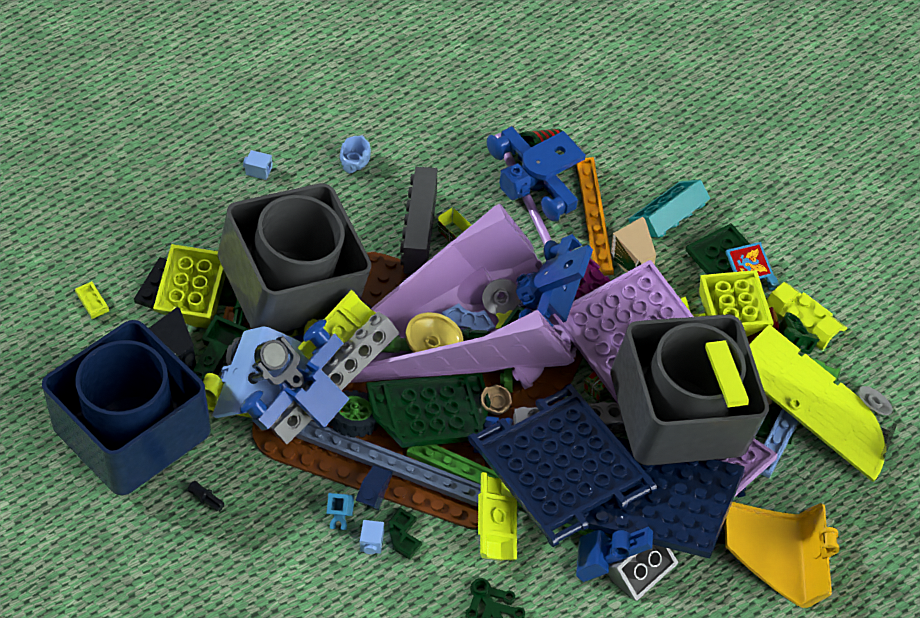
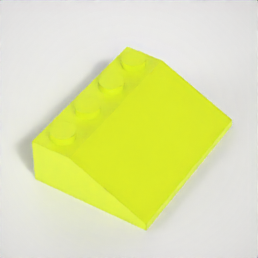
M171 244L153 311L167 315L176 307H179L186 324L207 329L216 315L226 278L225 271L218 258V251Z
M757 270L700 275L699 293L706 316L728 314L737 317L742 322L747 337L764 330L769 324L773 326V319Z

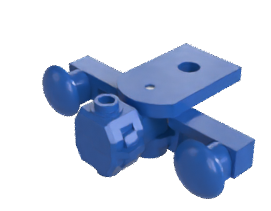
M512 126L503 130L499 138L494 135L488 136L487 148L495 159L502 160L504 154L511 152L513 155L518 153L517 158L523 164L520 166L517 163L500 172V187L510 200L513 201L530 194V190L537 191L544 187L553 197L552 200L550 197L545 196L541 201L542 211L549 220L557 222L560 215L567 214L577 208L578 199L556 174L585 160L586 155L564 131L533 147H530ZM556 151H562L564 154L559 155Z
M573 234L562 238L560 244L553 240L547 241L544 245L546 262L537 273L521 274L516 280V294L520 301L529 308L520 312L519 319L532 313L533 311L530 310L532 309L539 310L552 327L554 325L548 319L553 314H556L563 323L566 322L580 280L584 278L593 249L589 245L581 247L582 244Z

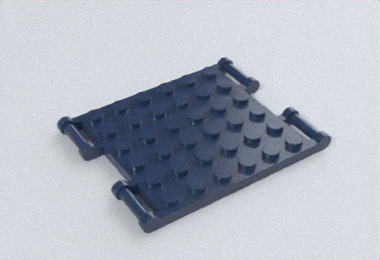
M571 384L564 386V389L545 399L540 398L536 400L535 403L540 412L513 426H510L502 418L477 434L472 433L468 435L470 444L482 455L545 535L552 547H555L559 544V541L580 530L588 529L589 525L583 514L614 498L619 508L624 509L628 507L629 503L657 491L653 480ZM568 396L567 398H565V399H563V400H561V401H559V402H557V403H555V404H553L552 406L549 407L550 404H552V403H554V402H556V401H558V400H560V399H562V398ZM501 430V432L495 434L494 436H492V437H490V438H488V439H486V440H484V441H481V440L487 438L488 436H490V435H492V434H494V433H496V432H498V431ZM640 483L645 485L625 497L622 495V493ZM572 520L577 522L556 534L553 532V530Z

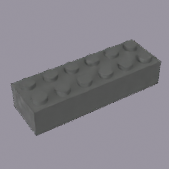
M415 167V173L411 174L410 185L413 186L409 187L408 198H411V200H407L406 212L409 213L405 214L404 225H407V227H403L402 239L405 240L401 241L400 253H404L401 254L400 265L404 266V274L415 273L429 259L437 199L438 168Z

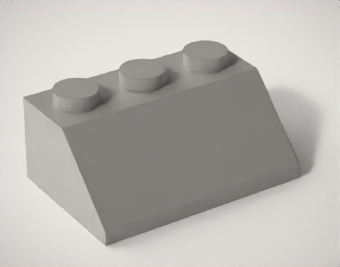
M652 545V549L609 564V573L607 574L614 584L634 601H637L679 562L671 549Z

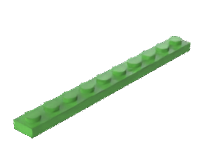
M437 445L409 447L407 450V456L480 485L482 472L487 473L489 477L499 478L493 470ZM566 523L563 526L569 527L571 524ZM586 529L584 531L580 530L578 532L583 535H586L588 533L593 532L594 530Z

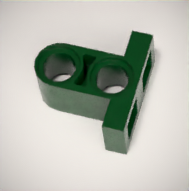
M787 312L779 323L780 333L800 349L799 352L810 354L820 340L816 334L809 333L801 320L792 313Z

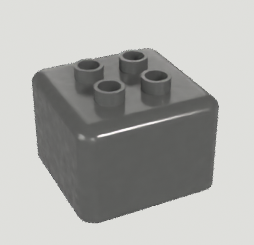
M319 183L233 202L227 208L218 248V258L251 329L265 326L284 333L304 328L307 322L312 319L324 320L351 290L361 300L371 269V261L333 187L328 184Z
M727 314L635 321L628 326L612 364L610 375L634 459L642 465L649 466L737 458L745 455L769 411V404L742 322L737 317ZM726 340L747 393L748 405L727 407L705 349L706 343Z

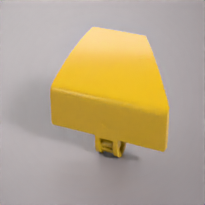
M732 502L724 522L725 547L740 562L771 588L801 608L811 607L831 596L829 558L837 554L840 547L837 543L838 530L833 527H827L824 504L819 503L800 514H790Z

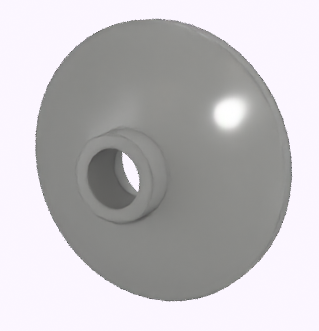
M508 279L491 281L485 287L482 294V301L486 310L493 315H496V313L505 314L509 310L513 312L516 306L520 304V299L515 291L517 285ZM501 292L504 293V297L499 298L497 296Z
M868 386L860 387L858 394L872 412L886 416L892 413V405L880 392Z

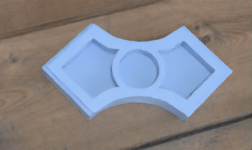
M458 303L442 312V315L454 321L459 328L468 329V327H471V330L487 331L495 329L486 311L470 312Z

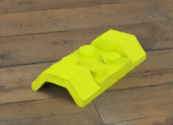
M783 282L771 292L766 300L768 307L774 308L779 319L782 320L787 312L796 315L809 333L816 334L820 340L816 347L822 351L838 332L847 329L844 324L833 317L830 311L806 293L799 292L789 283Z
M351 290L325 317L324 320L327 323L323 328L329 334L335 333L345 343L376 312L363 303L355 292ZM310 340L307 342L303 341L298 346V349L308 360L313 356L312 352L317 348Z
M482 472L481 493L478 494L480 555L482 558L497 561L516 560L517 500L499 478L489 477L487 473Z

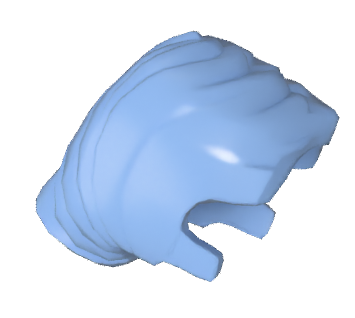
M363 135L349 137L342 143L339 158L345 172L351 174L361 170L368 164L371 155L370 144Z

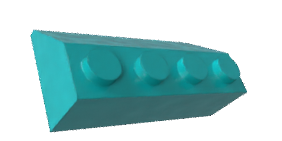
M701 179L679 181L628 218V220L632 223L644 217L650 236L660 238L666 234L668 229L678 226L679 221L690 217L695 209L704 207L705 202L710 197Z

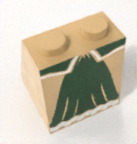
M644 217L613 233L611 257L626 273L649 260L655 265L656 252Z

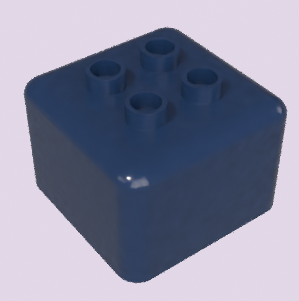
M138 320L124 322L48 373L42 380V388L54 432L116 495L124 496L130 494L206 440L211 432L203 381L146 325Z

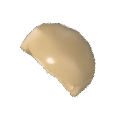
M496 384L486 387L481 394L482 406L490 414L500 415L508 411L511 406V394L505 387ZM487 393L491 402L490 408L485 405L484 401Z

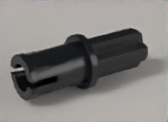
M197 481L191 482L188 486V492L200 499L202 504L206 503L212 509L219 512L224 507V502L213 495L212 490L204 488Z

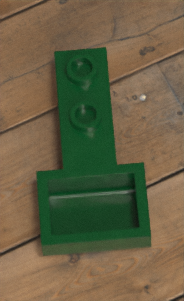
M215 315L201 338L203 344L207 347L194 367L193 372L202 381L207 373L219 375L229 345H232L235 338L241 337L243 332L249 329Z

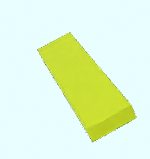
M726 340L706 343L705 349L727 407L748 405L747 393Z

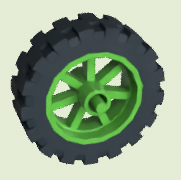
M349 390L343 391L349 400L328 424L330 427L333 426L334 431H339L344 436L350 435L352 438L359 436L360 438L365 437L366 434L371 435L373 430H377L379 423L373 418L367 393H360L358 390H353V392H349Z

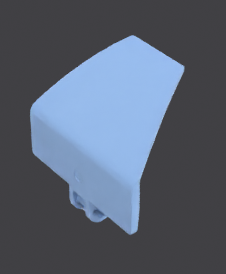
M265 326L244 331L232 364L222 368L221 379L224 385L212 416L221 418L243 414L240 412V406L249 395L258 390L263 391L260 399L265 405L269 401H273L281 392L279 384L271 385L266 379L258 381L256 384H251L248 381L250 373H258L252 367L255 363V349L262 342L276 340V338L284 336L301 357L296 368L305 371L307 369L305 364L309 360L298 349L302 342ZM288 353V361L281 369L268 371L273 377L278 376L286 368L290 361V354Z

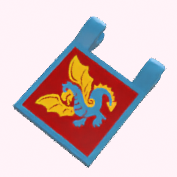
M761 242L725 251L733 272L757 270L760 280L766 278L770 291L775 290L779 286V282L772 272Z

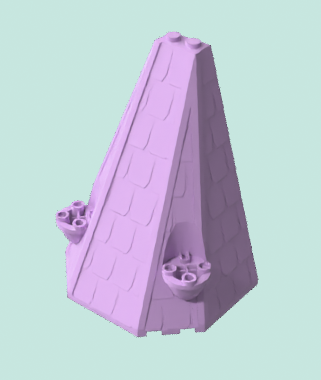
M498 204L386 295L371 310L387 316L400 332L398 335L402 338H406L405 331L407 325L416 315L427 312L442 314L443 311L458 303L470 312L486 311L496 327L498 323L497 316L488 312L482 301L485 287L496 279H508L517 285L516 280L521 274L537 273L543 264L534 253L531 241L502 205ZM501 292L497 296L499 298L504 297V293ZM520 301V307L529 309ZM530 309L533 311L532 313L500 329L495 328L484 337L412 353V351H400V353L380 352L350 383L492 372L514 367L515 369L512 370L515 379L517 381L520 380L523 388L527 389L533 386V382L542 374L545 367L565 366L574 362L577 347L553 315L548 319L554 325L552 327L539 310Z

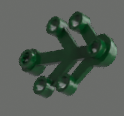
M478 578L472 582L470 592L473 595L470 607L466 610V618H478L477 609L481 600L485 604L482 618H491V616L493 618H503L501 613L513 616V618H525V610L522 607L508 606L515 602V593L513 591L493 588L484 578ZM491 596L503 599V602L507 605L494 602ZM512 596L513 598L508 600L505 597ZM472 612L476 615L471 617L468 614ZM521 612L523 615L517 616L516 613Z

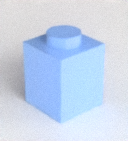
M251 150L248 157H245L243 161L246 175L267 180L273 167L272 155Z
M363 520L360 537L361 552L381 554L384 522Z

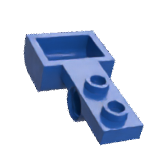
M646 527L633 533L624 530L615 531L612 535V541L601 530L581 536L578 544L576 576L582 582L609 573V564L652 549L653 530Z

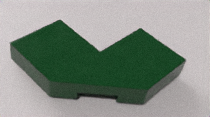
M399 508L388 521L392 547L394 551L410 560L422 546L421 541L407 533L417 521V517Z

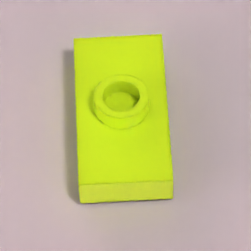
M92 281L75 289L77 296L91 319L109 312V307Z

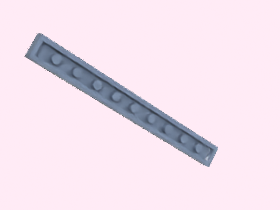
M310 421L296 435L298 439L366 465L386 469L393 472L395 476L478 507V494L481 493V485L359 438L341 435V432H336L333 428L327 426L320 428L314 421Z

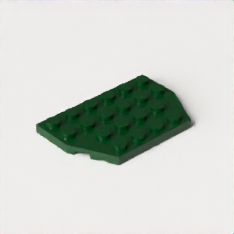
M482 373L366 382V391L373 418L402 448L468 442V435L483 431L488 411L482 406L481 394L486 388ZM487 393L484 401L485 405L490 408L491 402Z

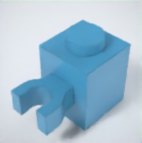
M328 493L327 514H334V518L330 522V529H336V523L340 521L342 524L341 530H347L345 516H353L355 496Z

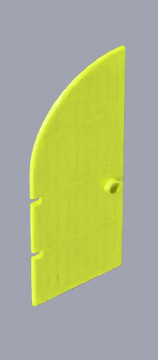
M769 324L749 344L765 394L874 482L880 474L885 460L884 436L875 415L861 398L840 382L837 386L834 383L836 378L807 354L801 357L798 354L800 349Z

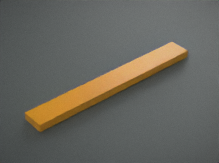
M589 157L577 163L576 168L589 244L593 249L591 256L592 260L600 266L599 270L604 276L614 275L594 157Z

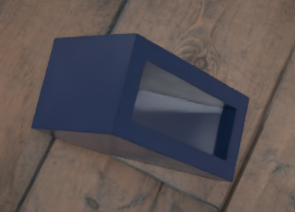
M373 466L362 481L355 500L359 504L379 511L393 472Z

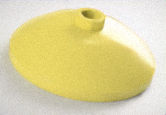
M427 312L416 315L410 320L405 331L406 342L414 353L463 342V335L458 325L450 318L438 313Z

